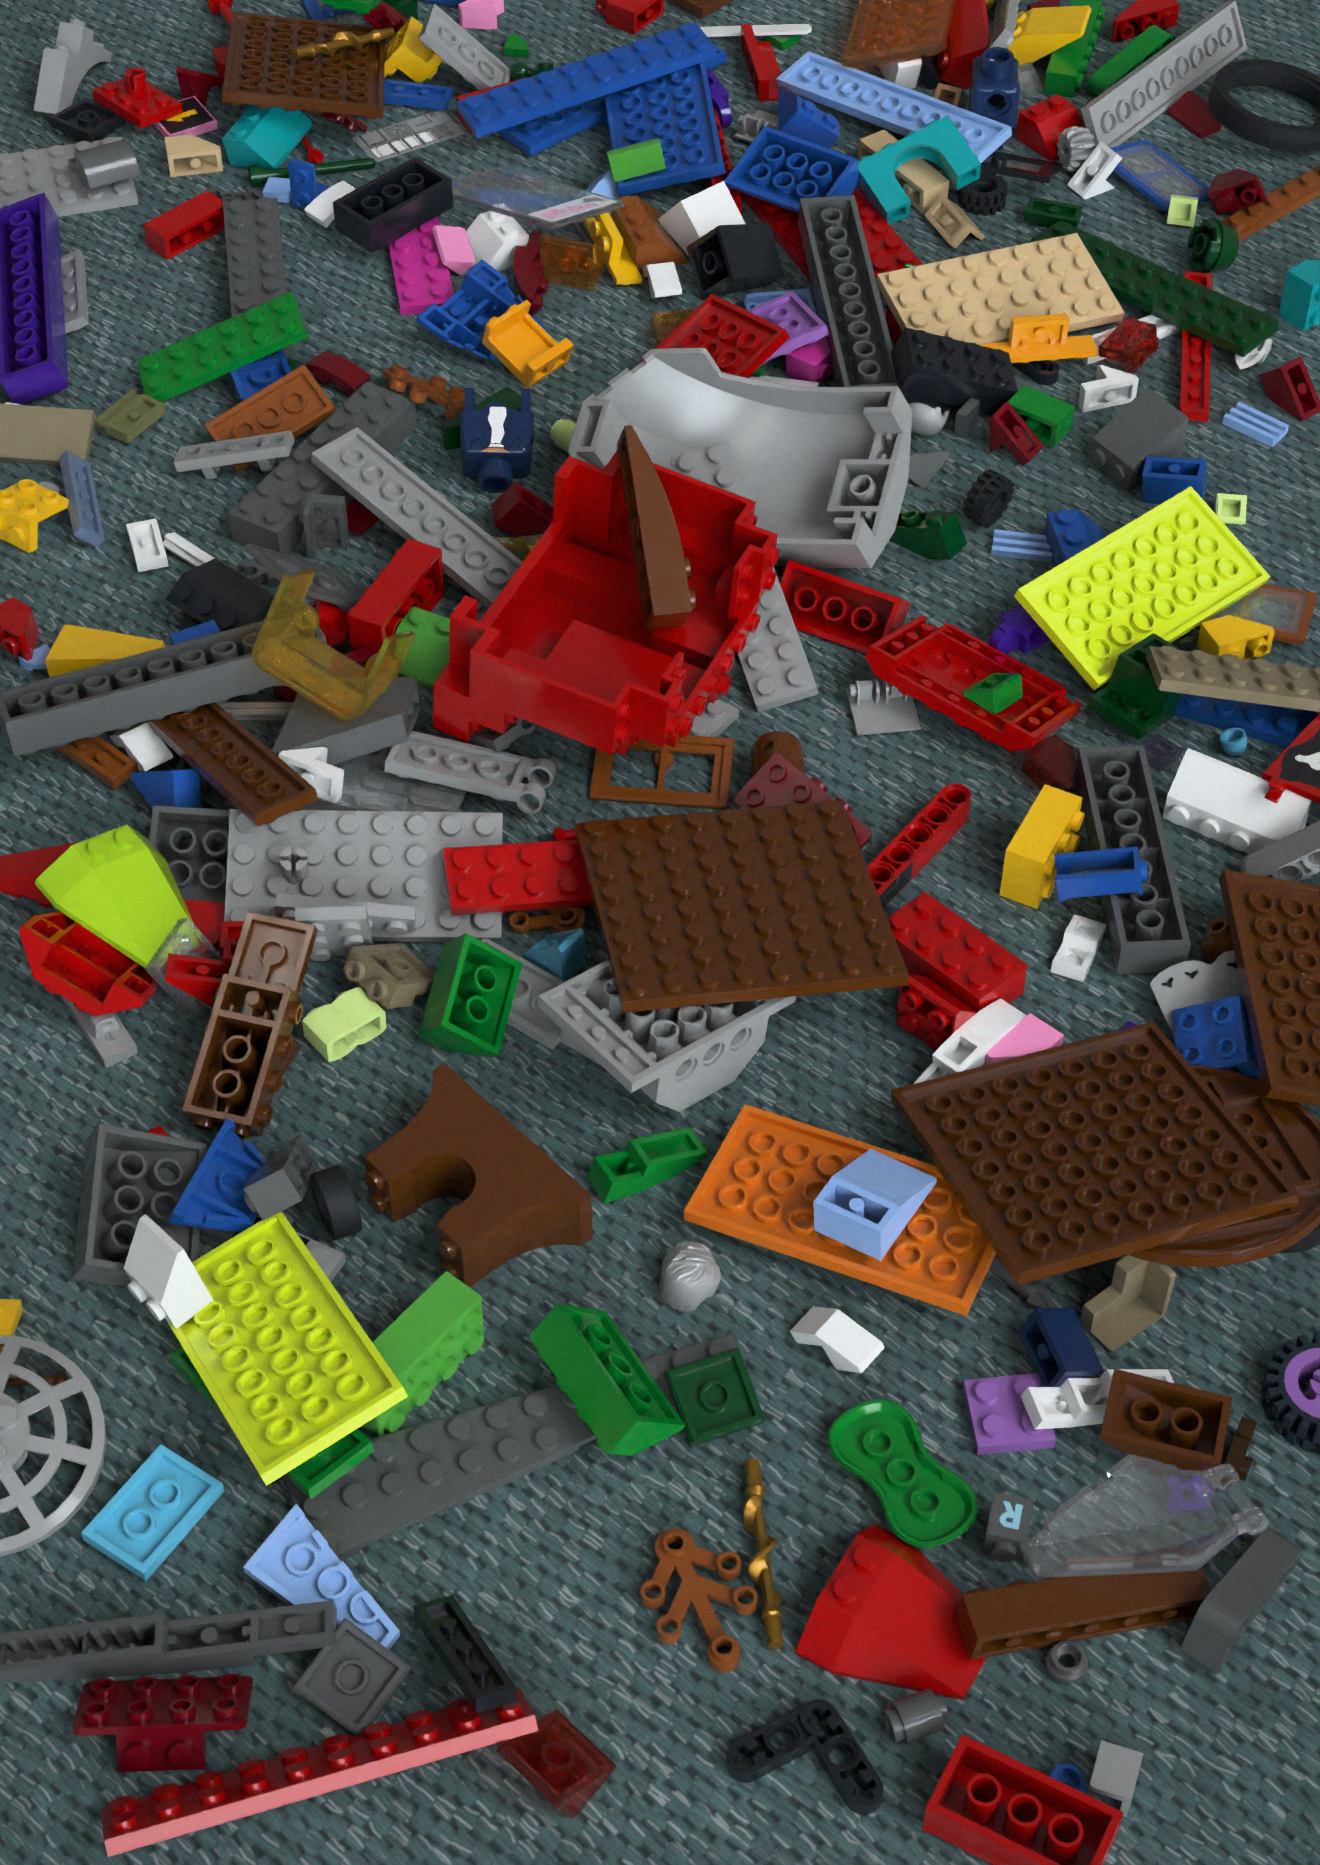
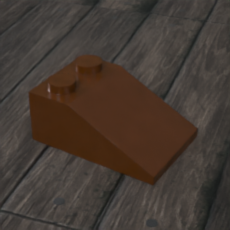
M1114 1369L1099 1439L1168 1477L1171 1474H1178L1180 1477H1192L1195 1474H1200L1206 1480V1488L1213 1489L1221 1465L1232 1397Z

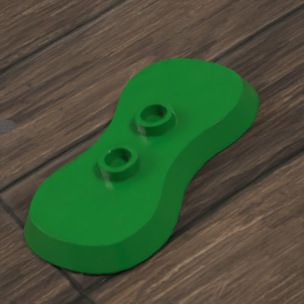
M885 1399L864 1401L844 1411L829 1427L827 1437L832 1455L844 1468L861 1477L873 1488L880 1498L890 1528L906 1543L920 1548L938 1547L961 1536L974 1523L977 1518L978 1504L972 1488L960 1476L940 1465L929 1454L922 1442L914 1418L899 1404Z

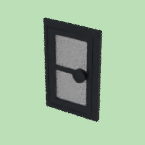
M994 151L981 163L980 171L1050 183L1059 171L1061 163Z

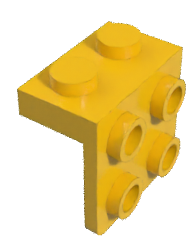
M30 479L20 480L18 483L0 490V539L27 553L35 551L38 548V523L68 508L69 499Z

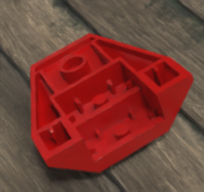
M61 911L35 915L24 923L19 930L34 979L42 983L47 991L61 995L73 1002L74 1006L84 1013L99 1016L142 1007L156 992L159 964L145 969Z
M876 1524L869 1526L856 1535L818 1596L795 1650L796 1655L831 1674L918 1692L929 1688L934 1695L940 1694L943 1697L962 1701L988 1658L984 1657L973 1660L969 1658L955 1617L963 1593L915 1546L906 1543L896 1534Z

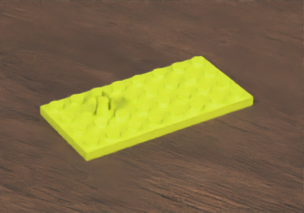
M1190 486L1019 588L1014 597L1095 691L1110 681L1118 656L1152 633L1172 643L1199 626L1202 622L1207 621L1264 585L1269 580L1270 575L1193 487Z
M282 1211L257 1222L192 1262L213 1301L177 1329L169 1322L168 1324L266 1486L408 1397L402 1384Z

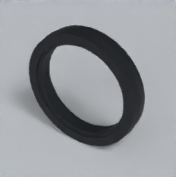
M1262 59L1235 61L1223 66L1218 71L1210 89L1208 104L1213 116L1225 128L1247 141L1270 149L1286 152H1313L1320 150V124L1297 126L1268 120L1242 107L1229 93L1230 89L1239 86L1272 87L1297 95L1320 110L1319 76L1293 65Z

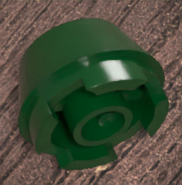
M1215 217L1202 219L1201 225H1194L1189 235L1187 247L1192 248V259L1188 260L1189 265L1193 269L1201 270L1202 273L1230 267L1237 256L1239 247L1237 231Z

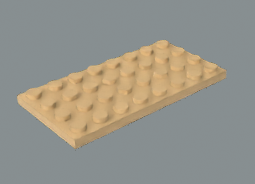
M1077 233L877 274L876 278L877 286L902 332L907 327L939 336H948L959 341L976 343L980 346L994 342H1007L1011 317L1067 313L1070 319L1068 332L1122 321L1125 313Z

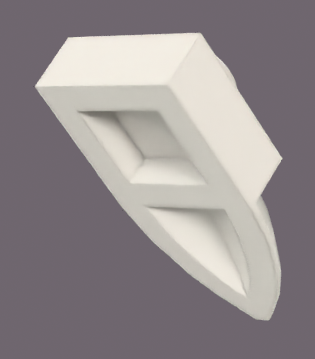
M1266 339L1245 357L1235 354V361L1239 369L1251 367L1256 363L1262 365L1271 350L1273 340Z

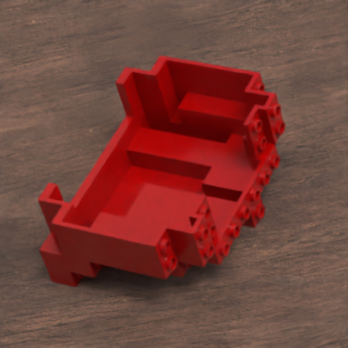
M618 450L604 469L569 456L555 474L553 522L479 622L477 621V599L467 595L464 596L450 615L449 663L434 682L433 728L468 742L475 731H481L483 726L504 734L511 723L515 724L521 718L611 755L614 752L626 755L632 744L637 745L640 739L660 747H664L666 744L675 748L682 737L686 738L689 735L695 716H701L706 704L709 702L714 704L720 695L725 696L730 688L731 678L728 677V673L733 665L734 656L736 653H742L748 634L756 631L761 617L757 614L759 599L765 590H771L776 580L777 573L773 571V567L780 553V550L776 548L778 534L756 526L758 517L754 515L755 501L653 463L675 517L683 555L688 557L690 561L691 576L687 577L689 589L694 590L696 607L692 608V612L683 626L645 630Z

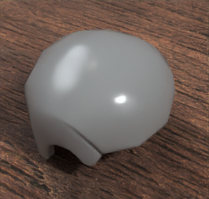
M918 402L909 404L913 411L912 432L921 436H931L941 431L946 423L949 411L946 410L945 413H941L939 406L932 408Z

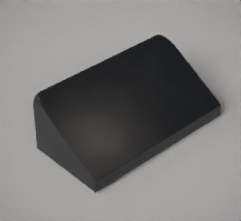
M920 40L921 67L927 89H936L938 83L947 85L946 81L940 79L936 50L925 40Z

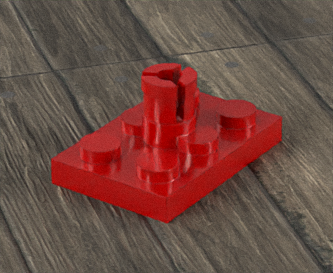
M132 67L131 70L127 69L123 79L106 82L103 86L92 89L94 100L140 129L183 113L181 102L146 82V71L142 68Z

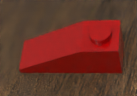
M168 953L165 981L213 1007L215 992L220 986L223 974L229 973L232 962Z

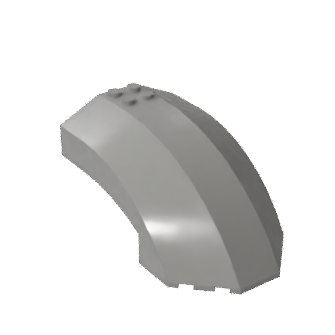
M705 348L651 349L642 356L644 361L632 370L626 368L608 382L610 386L596 397L592 394L583 401L568 453L571 457L603 469L617 451V442L624 426L627 425L633 427L652 463L673 470L670 458L728 440L748 497L756 502L754 513L758 517L759 527L778 534L776 548L780 550L775 565L786 566L788 560L812 568H872L895 532L909 478L913 412L898 386L810 387L766 382L721 372Z

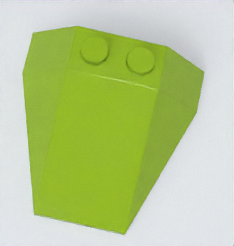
M128 824L71 845L35 881V885L56 909L145 969L166 961L168 953L180 955L201 945V938L166 859L144 835Z

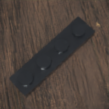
M453 1595L414 1605V1620L476 1713L493 1710L499 1706L517 1701L515 1684Z

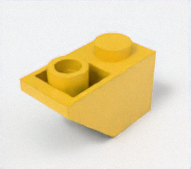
M1226 615L1201 623L1197 646L1201 651L1211 655L1223 656L1230 654L1247 660L1254 657L1258 658L1270 653L1275 630L1272 626Z

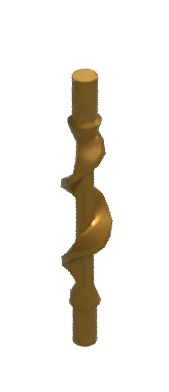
M392 27L380 30L375 29L368 34L356 36L349 31L337 32L330 42L321 44L308 43L306 46L293 48L291 55L294 59L307 56L314 57L318 53L334 57V53L338 48L351 45L360 50L362 46L370 41L380 42V40L393 38L395 31Z
M748 1459L744 1461L747 1489H745L747 1499L743 1506L744 1527L749 1534L755 1537L757 1554L748 1563V1571L752 1580L762 1590L764 1608L761 1618L765 1624L767 1647L776 1650L784 1646L780 1620L782 1612L779 1607L782 1603V1594L773 1587L769 1553L779 1541L778 1538L768 1536L765 1531L762 1501L766 1488L762 1485L759 1460Z

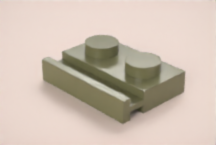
M131 389L95 418L96 429L100 430L103 428L107 434L130 443L166 413L165 403L143 393L138 395L136 390Z

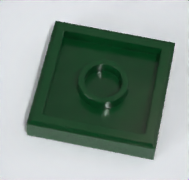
M738 1347L666 1370L664 1373L677 1413L686 1425L683 1429L690 1448L763 1424L766 1421Z

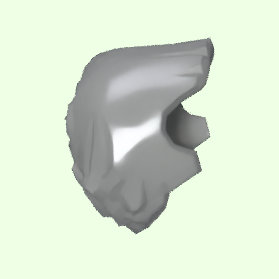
M685 1241L677 1243L676 1246L667 1251L662 1261L659 1289L660 1297L671 1308L690 1312L695 1310L706 1298L714 1296L720 1283L721 1272L715 1258L712 1256L710 1248L702 1243Z

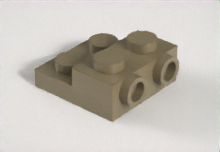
M401 943L353 946L342 969L348 980L353 981L358 987L365 989L371 1000L376 1001L378 1005L386 1009L411 1006L416 995L421 996L430 993L435 975L431 968Z

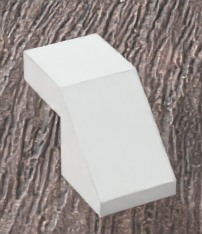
M674 262L642 266L643 277H648L651 299L682 294Z
M147 722L134 724L128 729H122L110 735L114 747L125 748L128 757L137 763L138 771L145 772L174 758L171 751L160 737L152 731Z
M813 1306L790 1330L797 1343L822 1346L835 1369L841 1371L862 1373L885 1348L879 1339L839 1309Z

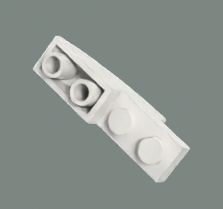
M1001 998L989 1004L967 1020L933 1053L932 1064L914 1084L984 1066L986 1053L1027 1015Z

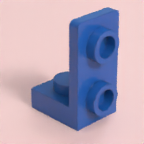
M290 159L288 170L292 206L305 209L317 196L327 190L329 186L316 182L315 165L313 163Z

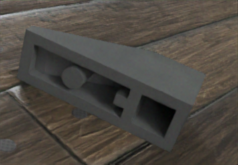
M301 1135L294 1137L249 1178L244 1187V1198L251 1211L258 1212L262 1220L302 1201L311 1183L310 1176L316 1172L319 1166Z

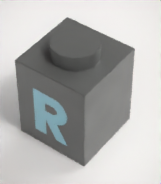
M994 1492L983 1554L992 1555L993 1558L1002 1562L1014 1560L1023 1562L1034 1500Z

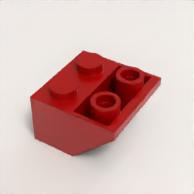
M909 974L908 986L899 987L896 1022L899 1023L904 1031L913 1033L925 1041L933 1051H936L959 1027L978 1013L926 976Z

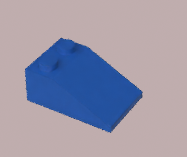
M783 85L779 86L778 131L830 149L840 137L837 119L833 115L826 114L817 108L813 102L801 98Z

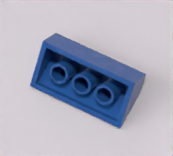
M1077 509L1047 512L1044 535L1047 539L1046 544H1049L1050 552L1053 554L1052 563L1054 567L1106 537L1101 527Z

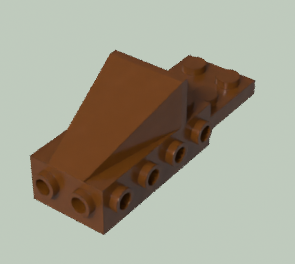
M247 911L229 973L223 974L220 986L215 992L213 1010L204 1028V1039L200 1052L194 1061L193 1075L189 1088L186 1089L183 1097L182 1111L194 1121L193 1126L206 1131H214L215 1126L222 1127L228 1118L236 1125L233 1131L242 1139H248L249 1134L261 1136L264 1127L269 1126L273 1114V1108L270 1105L274 1092H279L283 1075L299 1053L301 1047L291 1034L294 1024H299L303 1013V1004L298 996L318 932L315 925Z

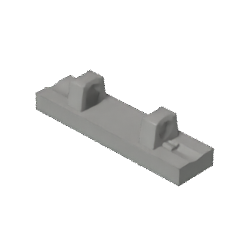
M292 430L182 446L179 448L173 463L177 472L201 469L206 480L217 478L221 469L220 466L252 461L258 462L262 472L273 470L274 463H276L275 458L290 455L295 439Z
M61 996L105 1068L138 1054L135 1042L116 1012L94 1016L91 1013H84L78 1010L73 1002Z

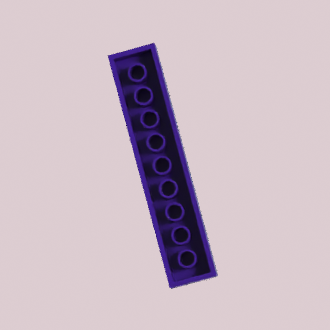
M44 192L0 208V382L13 403L17 404L29 403L39 397L57 393L69 387L59 219Z

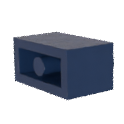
M1036 1308L1018 1331L1044 1387H1060L1067 1378H1099L1104 1372L1074 1308Z

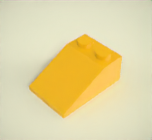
M1090 6L1032 8L1026 12H1018L1015 20L1017 24L1014 27L1016 30L1013 35L1014 41L1008 50L1019 61V69L1083 37L1092 10Z

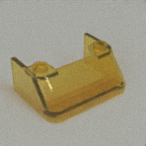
M308 569L284 574L253 646L252 657L254 663L267 674L343 721H351L361 717L397 678L416 634L408 631L385 637L379 653L372 655L364 668L314 637L319 627V616L317 611L303 600L315 572Z

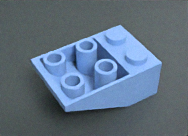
M869 1149L834 1174L813 1202L814 1230L881 1261L932 1190L937 1178L878 1151Z

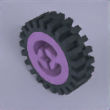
M1314 1333L1312 1343L1309 1342L1305 1334L1298 1336L1296 1345L1290 1339L1284 1343L1282 1350L1278 1348L1274 1352L1273 1358L1267 1366L1263 1381L1261 1402L1262 1407H1267L1265 1416L1268 1422L1275 1420L1273 1429L1278 1434L1287 1429L1286 1441L1293 1445L1298 1437L1303 1439L1301 1449L1310 1452L1312 1443L1319 1444L1318 1454L1320 1455V1333ZM1310 1380L1305 1397L1300 1391L1299 1385L1304 1381Z

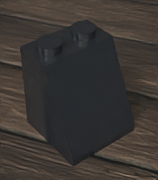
M770 223L719 225L686 247L701 300L707 299L711 294L722 296L769 286L784 276Z

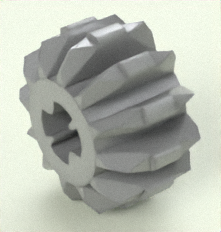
M1073 126L1064 129L1063 133L1059 134L1057 154L1060 157L1059 163L1063 165L1064 171L1076 173L1094 151L1096 146L1093 142L1094 135L1090 134L1089 128Z

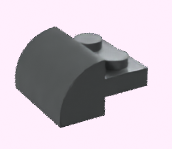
M125 139L74 153L75 158L69 159L71 170L79 174L82 185L89 189L140 175L135 155Z

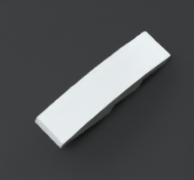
M1107 1369L1099 1378H1067L1060 1387H1028L1022 1393L1021 1398L1034 1429L1070 1428L1102 1424L1114 1369ZM1118 1369L1174 1383L1168 1369Z

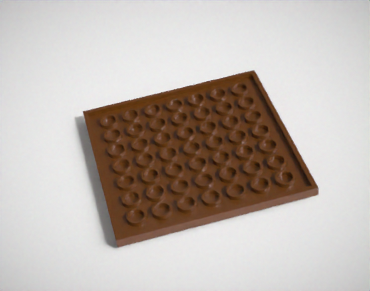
M823 801L807 804L793 803L783 806H759L747 809H725L722 811L691 812L688 814L657 815L640 818L626 817L617 820H592L575 823V837L622 1013L908 986L909 974L842 801Z
M1153 1021L891 1090V1102L1018 1285L1298 1206L1299 1193Z

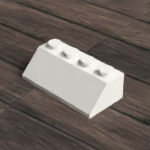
M1188 748L1168 792L1163 818L1176 825H1181L1198 832L1207 838L1227 844L1238 851L1252 854L1305 828L1312 800L1286 789L1278 803H1274L1264 798L1270 788L1268 786L1269 781Z

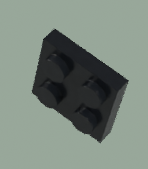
M87 98L50 117L52 128L90 143L126 124L123 117L104 105Z

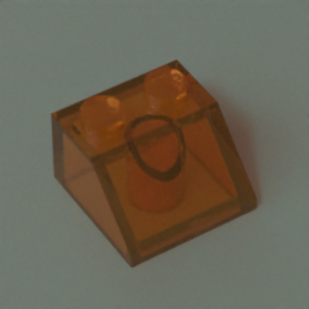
M547 234L540 235L541 265H544V277H548V283L594 292L604 274V251L594 243Z

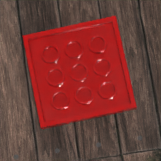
M711 294L655 349L705 348L721 372L749 378L790 337L786 329Z

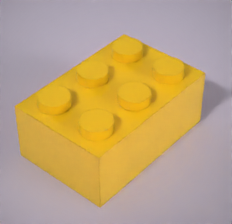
M1044 784L1005 851L1000 896L1035 909L1039 907L1043 898H1050L1055 886L1054 879L1057 875L1055 854L1076 852L1080 843L1081 836L1077 835V832L1082 825L1085 813L1080 811L1083 797Z

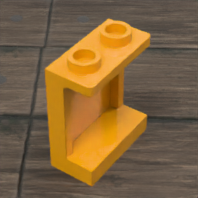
M525 300L519 305H512L502 316L491 318L484 327L485 333L482 343L529 388L569 361L574 344L567 337L557 343L529 315L531 303Z

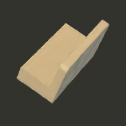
M943 194L924 214L944 239L954 248H957L970 232L981 241L986 237L965 212Z

